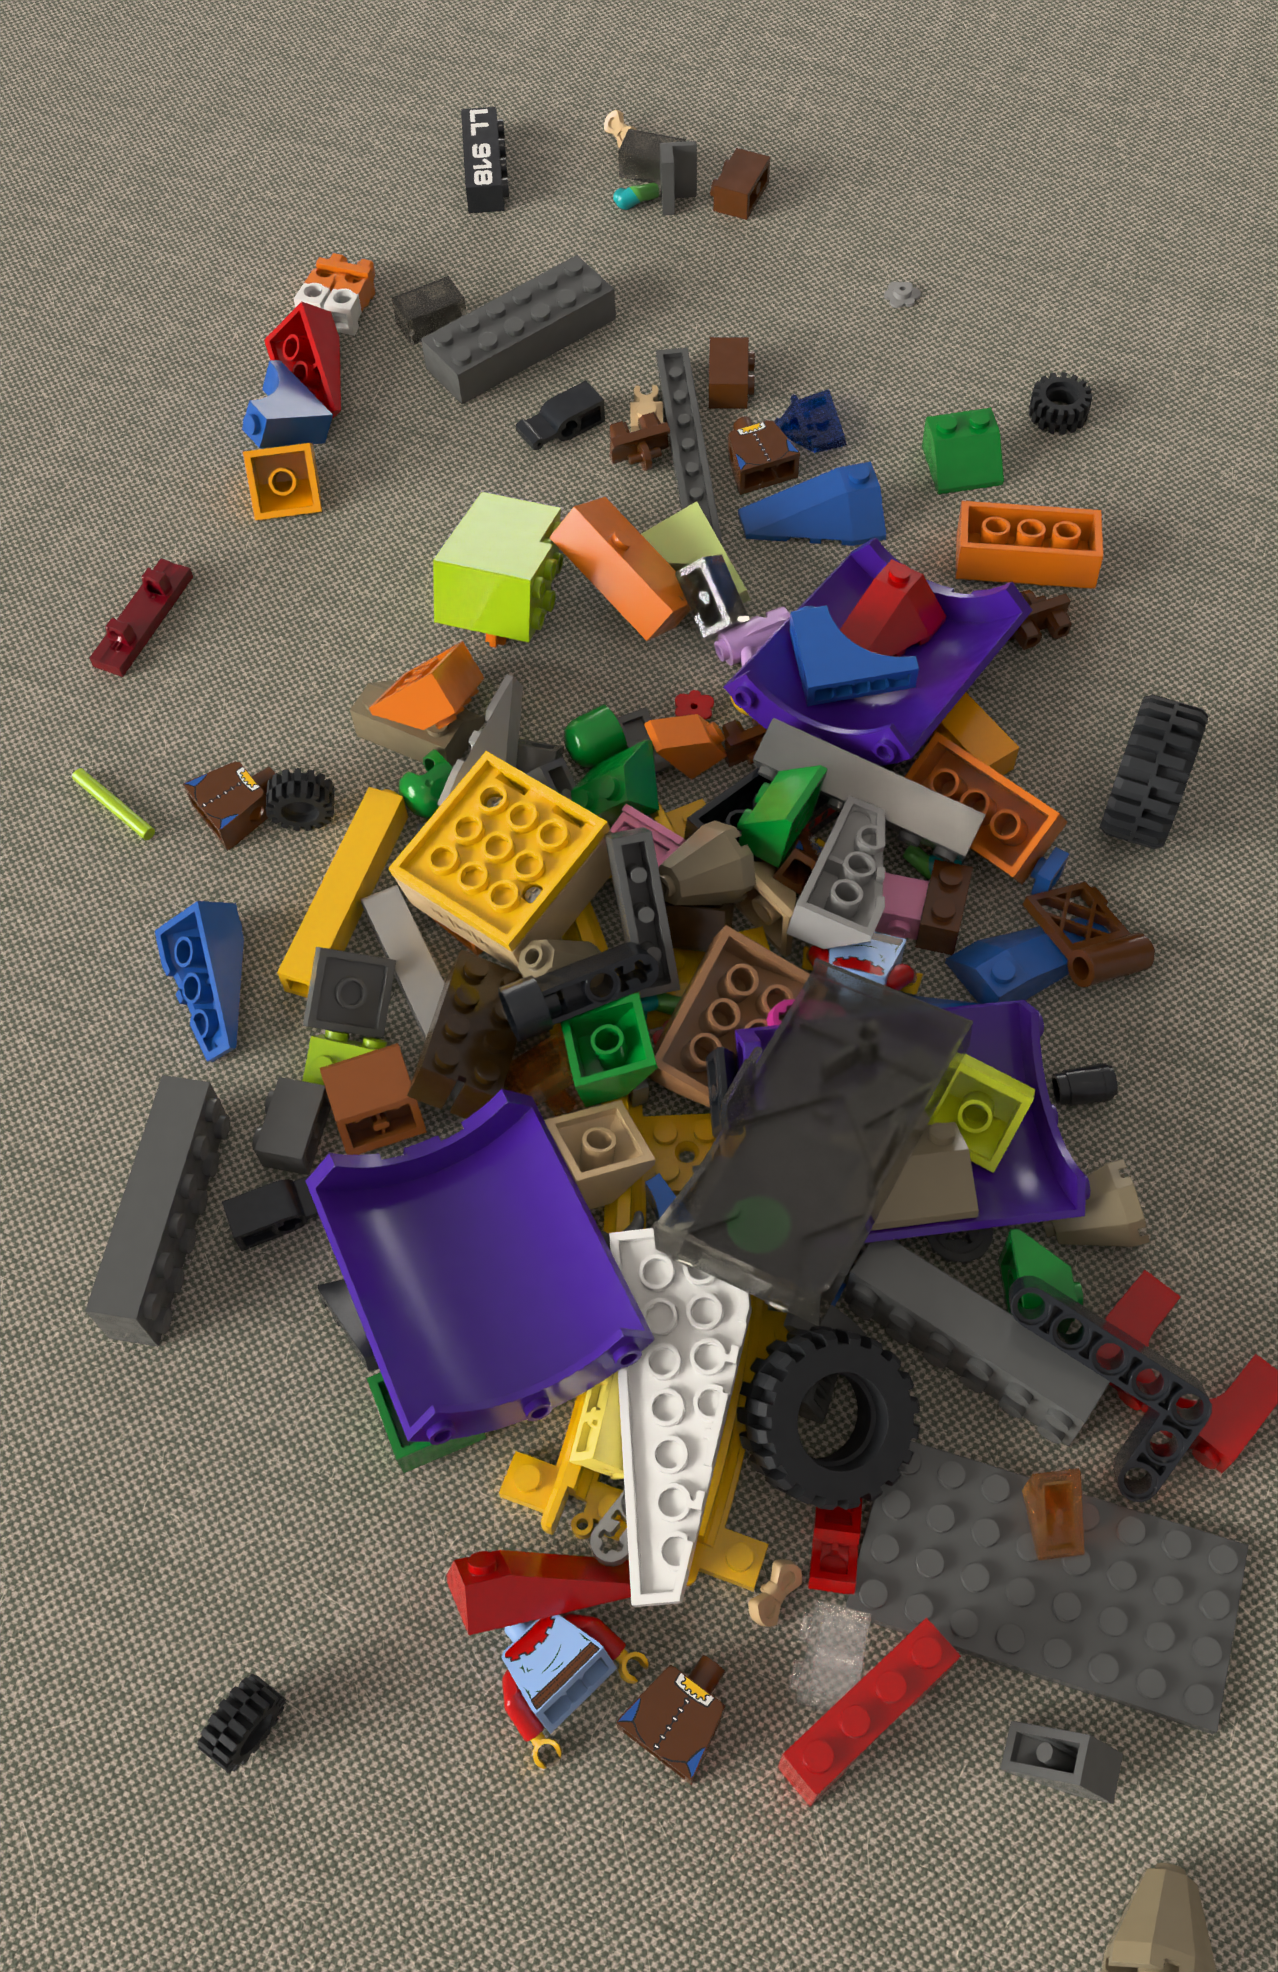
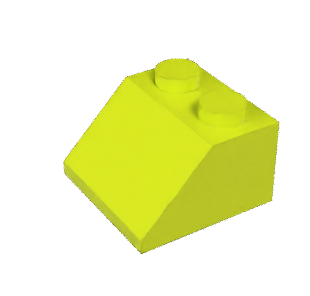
M959 1050L945 1076L946 1080L939 1088L921 1126L956 1122L969 1148L971 1161L994 1173L1034 1100L1035 1089Z

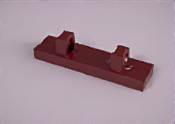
M161 558L153 570L149 567L141 576L143 584L117 620L111 618L105 626L107 634L89 657L93 667L124 677L193 579L190 568Z

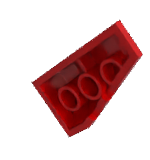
M301 301L264 339L270 361L280 360L333 414V419L341 412L340 337L331 311Z
M891 559L874 578L840 628V631L852 642L868 651L885 656L900 657L905 654L906 648L916 643L922 645L928 642L945 622L946 614L924 575L905 564Z
M509 1550L479 1551L469 1557L454 1560L446 1575L448 1587L468 1635L631 1598L629 1560H626L621 1565L611 1567L599 1563L595 1557Z

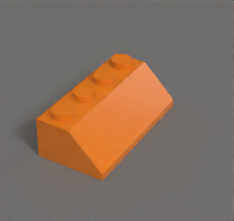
M461 641L404 673L368 709L372 715L421 730H425L434 724L437 729H441L457 719L456 715L465 709L464 706L472 701L471 697L479 692L477 687L485 678L466 645Z

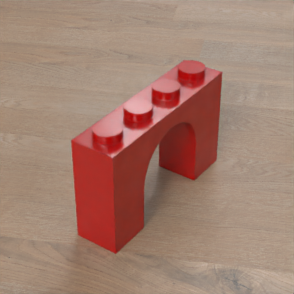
M1144 1270L1106 1316L1105 1320L1148 1347L1151 1336L1169 1315L1181 1296ZM1107 1343L1098 1349L1097 1355L1104 1359H1110L1115 1357L1121 1348L1116 1344ZM1257 1354L1244 1366L1223 1394L1209 1399L1212 1404V1414L1189 1447L1192 1450V1455L1199 1463L1209 1469H1217L1220 1473H1223L1236 1460L1278 1404V1370ZM1152 1369L1142 1370L1136 1378L1141 1383H1151L1157 1379ZM1112 1382L1109 1383L1110 1386L1118 1391L1119 1398L1127 1406L1134 1410L1141 1409L1144 1413L1147 1412L1149 1409L1148 1405ZM1180 1397L1176 1405L1181 1408H1190L1197 1403V1400ZM1160 1431L1169 1438H1172L1173 1434L1168 1431Z
M926 1617L782 1754L777 1768L809 1807H811L846 1773L852 1763L908 1708L914 1707L950 1672L961 1655Z

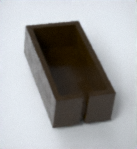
M460 950L445 980L407 1093L408 1097L442 1110L457 1080L461 1081L464 1084L449 1113L467 1119L504 1088L517 1039L505 1016L498 988L522 979L523 977L520 973Z

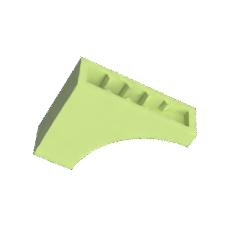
M697 501L641 533L677 573L698 575L715 582L730 594L738 606L750 600L746 587Z

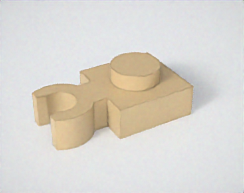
M652 385V392L648 395L640 392V386H635L634 402H630L631 432L640 430L638 418L648 413L654 412L659 421L663 423V401H659L657 385Z

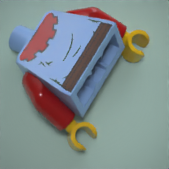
M874 932L870 942L821 949L814 945L810 948L804 946L801 967L815 971L818 978L825 980V983L831 986L827 995L838 998L839 1006L846 1011H857L861 1008L862 1004L879 1006L886 995H893L899 990L909 994H917L923 977V973H916L909 965L901 964L906 943L904 938Z
M569 1613L562 1617L558 1614L537 1619L535 1622L529 1621L507 1626L504 1630L505 1634L513 1643L503 1651L501 1656L508 1668L502 1678L504 1708L524 1741L532 1742L535 1764L540 1768L547 1769L545 1763L539 1757V1748L544 1744H550L555 1748L560 1758L562 1756V1748L557 1740L545 1737L542 1732L544 1728L551 1734L617 1669L613 1662L614 1660L619 1663L618 1671L623 1681L635 1684L638 1680L629 1674L626 1668L628 1660H636L644 1669H647L649 1666L648 1659L640 1652L629 1653L624 1649L626 1643L597 1617Z

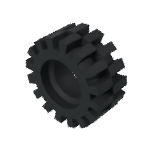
M1056 372L1050 373L1049 379L1046 376L1041 377L1040 382L1037 381L1034 385L1029 405V416H1032L1031 421L1033 424L1039 422L1038 428L1043 431L1045 427H1048V433L1054 434V430H1059V435H1065L1066 429L1070 433L1076 432L1077 427L1081 429L1084 426V422L1087 421L1093 396L1090 386L1086 387L1087 382L1084 379L1077 382V375L1073 374L1071 378H1067L1066 372H1061L1060 377H1057ZM1060 401L1068 405H1057L1053 402Z
M295 768L294 773H290L286 769L282 770V776L278 773L274 774L273 778L267 782V817L272 818L274 824L281 822L282 828L287 829L289 825L293 826L295 831H300V827H305L306 831L313 829V825L318 829L324 827V823L329 824L331 817H334L335 787L332 786L333 782L330 778L325 780V775L322 773L315 776L314 770L310 769L307 770V773H301V768Z
M251 1674L248 1678L245 1677L241 1680L239 1687L235 1686L230 1691L229 1697L220 1702L218 1705L220 1708L216 1713H212L208 1719L210 1723L203 1728L200 1734L202 1737L198 1740V1748L227 1773L236 1771L241 1764L244 1765L249 1760L250 1754L252 1752L255 1753L260 1748L259 1744L263 1739L266 1740L271 1733L269 1730L276 1725L279 1720L278 1716L284 1710L285 1697L259 1676Z

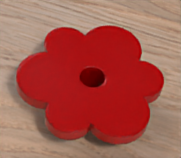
M692 690L689 694H679L675 697V706L677 707L675 709V716L698 714L704 720H708L712 717L711 709L714 706V699L710 695H701V692L698 690Z

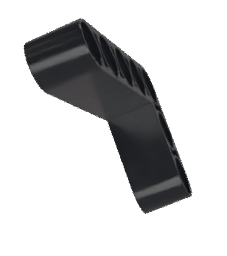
M1023 1276L1016 1279L1009 1290L1011 1313L1019 1324L1149 1406L1147 1412L1116 1454L1113 1461V1470L1122 1495L1134 1502L1150 1500L1157 1494L1212 1414V1404L1202 1383L1187 1371L1042 1279L1035 1276ZM1027 1293H1035L1043 1298L1041 1304L1034 1309H1025L1018 1304V1301ZM1074 1318L1082 1324L1076 1332L1065 1334L1057 1329L1062 1320ZM1107 1343L1116 1344L1121 1348L1119 1353L1110 1359H1104L1097 1355L1098 1349ZM1155 1369L1160 1372L1154 1382L1141 1383L1136 1380L1142 1370ZM1194 1394L1199 1397L1193 1407L1181 1408L1176 1405L1178 1399L1183 1395ZM1159 1431H1168L1173 1434L1171 1440L1165 1444H1155L1150 1441L1152 1436ZM1132 1468L1147 1470L1146 1475L1139 1480H1130L1125 1477L1126 1473Z

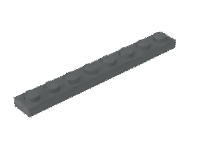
M688 347L656 350V363L665 417L670 428L668 436L680 508L682 510L697 501L722 545Z

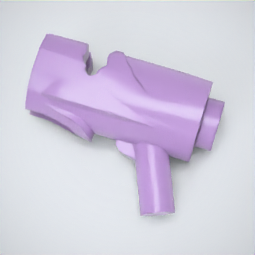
M779 607L766 612V618L757 615L746 623L718 633V641L714 642L718 658L722 662L726 661L730 666L740 662L743 666L790 617V613L785 607Z

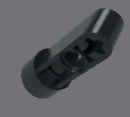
M627 942L534 978L530 975L499 987L498 994L511 1030L517 1041L522 1042L552 1030L554 1024L650 987L659 975V965L656 959L641 945ZM604 973L602 983L596 987H590L591 980L596 975ZM559 990H561L563 995V999L559 1000L556 993Z

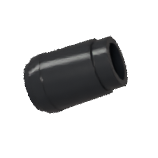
M1106 1063L1067 1069L1052 1075V1089L1058 1106L1104 1103L1113 1100V1097L1118 1094L1115 1071L1111 1065Z

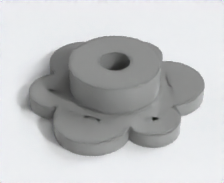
M891 282L888 285V290L884 293V298L890 300L889 303L894 308H901L904 305L912 307L921 296L920 290L913 288L910 282Z

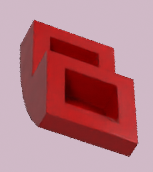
M860 1498L861 1504L859 1507L847 1510L836 1506L834 1510L816 1507L808 1589L842 1594L855 1593L862 1498Z

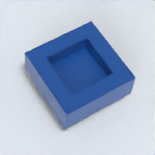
M1055 847L1048 859L1041 857L1031 873V877L1035 879L1031 892L1032 895L1054 888L1064 872L1069 853Z

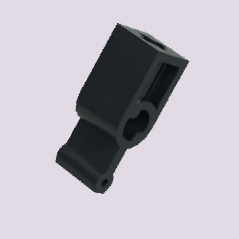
M585 380L547 400L541 407L539 414L527 420H520L516 424V431L533 450L541 449L544 444L556 438L560 441L571 440L605 422L604 399Z
M310 1175L295 1181L289 1179L275 1181L222 1201L233 1238L241 1251L294 1232L304 1226L308 1219L319 1216L306 1184V1180Z

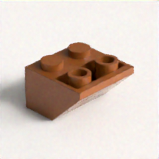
M398 1043L320 1068L332 1112L347 1155H359L427 1132L417 1100L407 1096L411 1080Z

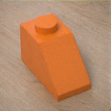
M698 714L649 720L644 724L656 753L691 780L727 757L722 745L725 737L715 722L709 724Z

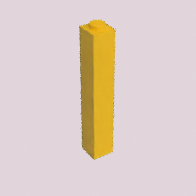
M368 787L277 972L285 992L308 998L316 947L345 951L364 911L361 899L372 894L408 819L403 796L389 789L379 790Z

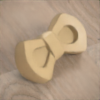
M614 110L610 112L605 118L604 131L614 135L619 149L627 150L631 148L636 140L637 129L624 124V116L621 111Z
M786 1559L775 1560L772 1565L770 1581L761 1585V1594L749 1600L750 1617L758 1625L765 1627L777 1625L781 1604L790 1592L802 1584V1571L796 1563Z

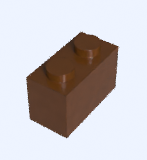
M736 148L731 158L725 160L720 176L712 182L710 195L714 197L713 211L747 220L769 184L770 156Z
M710 337V409H747L748 395H754L755 375H748V372H754L755 351H749V337Z
M935 859L918 931L916 948L948 955L954 954L973 867Z

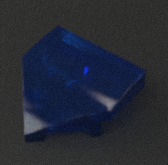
M829 389L799 400L797 395L793 394L790 398V406L781 418L777 417L774 421L789 440L814 453L847 445Z

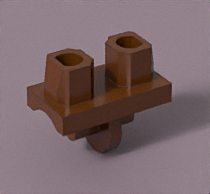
M654 412L638 418L640 430L634 432L629 431L626 422L621 421L611 424L609 428V456L612 464L628 460L630 465L641 463L643 470L648 471L653 467L652 459L661 457V450L669 446L668 434H670V428L668 423H661Z
M1031 590L1020 592L1033 611L1008 641L1016 639L1023 650H1026L1040 643L1042 638L1040 630L1047 628L1052 638L1055 639L1069 634L1072 622L1067 611L1071 601L1066 593L1046 599L1044 595L1036 597Z
M753 718L752 724L754 727L744 730L740 721L736 720L722 726V733L725 737V752L727 754L725 761L729 767L746 760L749 765L754 763L753 758L767 729Z

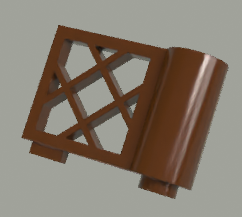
M1086 881L1026 896L1022 905L1068 959L1069 975L1078 986L1083 988L1147 970L1153 965L1155 949L1149 938L1138 932L1131 934L1107 907V899L1095 886L1090 887ZM1080 896L1089 908L1070 902V898ZM1047 905L1061 910L1060 916L1046 912L1042 906ZM1067 913L1086 919V925L1066 919ZM1093 922L1106 926L1111 933H1105L1092 928ZM1063 930L1083 937V941L1072 943Z

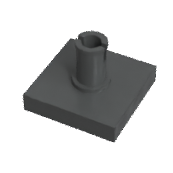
M316 947L303 1026L384 1038L396 960Z

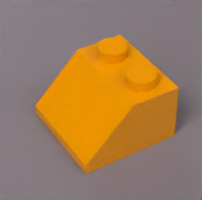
M313 443L243 452L255 521L322 512L319 476Z

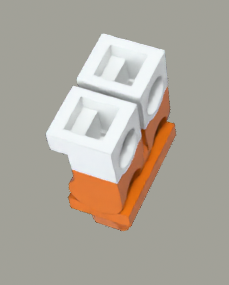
M333 253L329 259L319 257L316 262V268L311 271L294 297L295 307L302 301L331 311L337 331L355 336L359 329L358 319L364 307L368 306L370 300L375 295L374 263L371 260L361 259L357 265L348 263L347 258L343 255Z

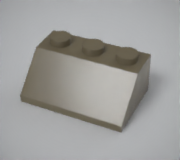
M387 680L368 683L350 709L356 735L423 763V758L435 749L453 767L457 759L462 757L470 745L469 738L474 730L479 731L485 722V717L466 709L456 715V720L441 729H437L434 724L425 730L381 718L372 715L368 708L396 681Z
M956 1122L830 1137V1144L863 1158L838 1202L850 1233L978 1217L979 1209L969 1148Z

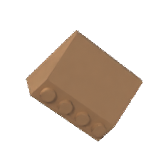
M725 925L710 943L653 1048L658 1068L648 1078L678 1095L710 1108L706 1056L717 1047H725L736 1054V1029L768 1026V1013L783 1000L794 999L823 1003L831 986ZM787 1010L779 1016V1020L785 1021L786 1024L802 1023V1020L790 1018L789 1011ZM746 1083L739 1084L741 1108H750V1102L747 1099Z

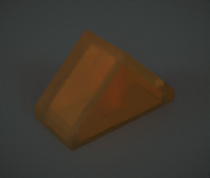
M1079 1468L1032 1474L1022 1492L1039 1561L1084 1555L1082 1482Z

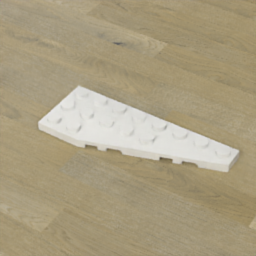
M694 1223L609 1233L610 1251L655 1338L641 1352L642 1356L636 1363L618 1370L631 1603L634 1607L683 1602L752 1311L749 1277L681 1246Z

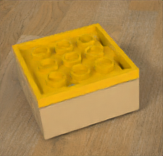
M485 751L388 869L414 907L517 973H520L518 969L520 952L532 940H560L611 876L604 835L612 832L606 820Z

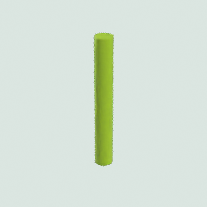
M83 768L75 770L72 779L144 840H150L154 836L155 829L95 778Z

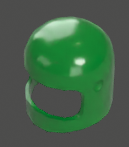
M604 704L575 718L564 729L563 740L568 754L576 764L584 768H593L594 765L627 749V742L621 725L613 712Z
M435 749L423 758V764L427 773L416 775L408 771L401 777L398 786L399 795L404 797L406 807L413 814L424 819H430L440 807L437 803L453 768Z

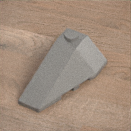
M506 674L486 709L485 720L487 723L485 727L479 731L474 730L469 738V744L471 745L470 753L465 761L457 759L437 805L441 806L485 751L516 768L523 685L514 676Z
M850 795L848 796L796 903L786 934L821 949L871 941L885 909V897H883V881L885 879V867H883V850L885 847L884 809Z

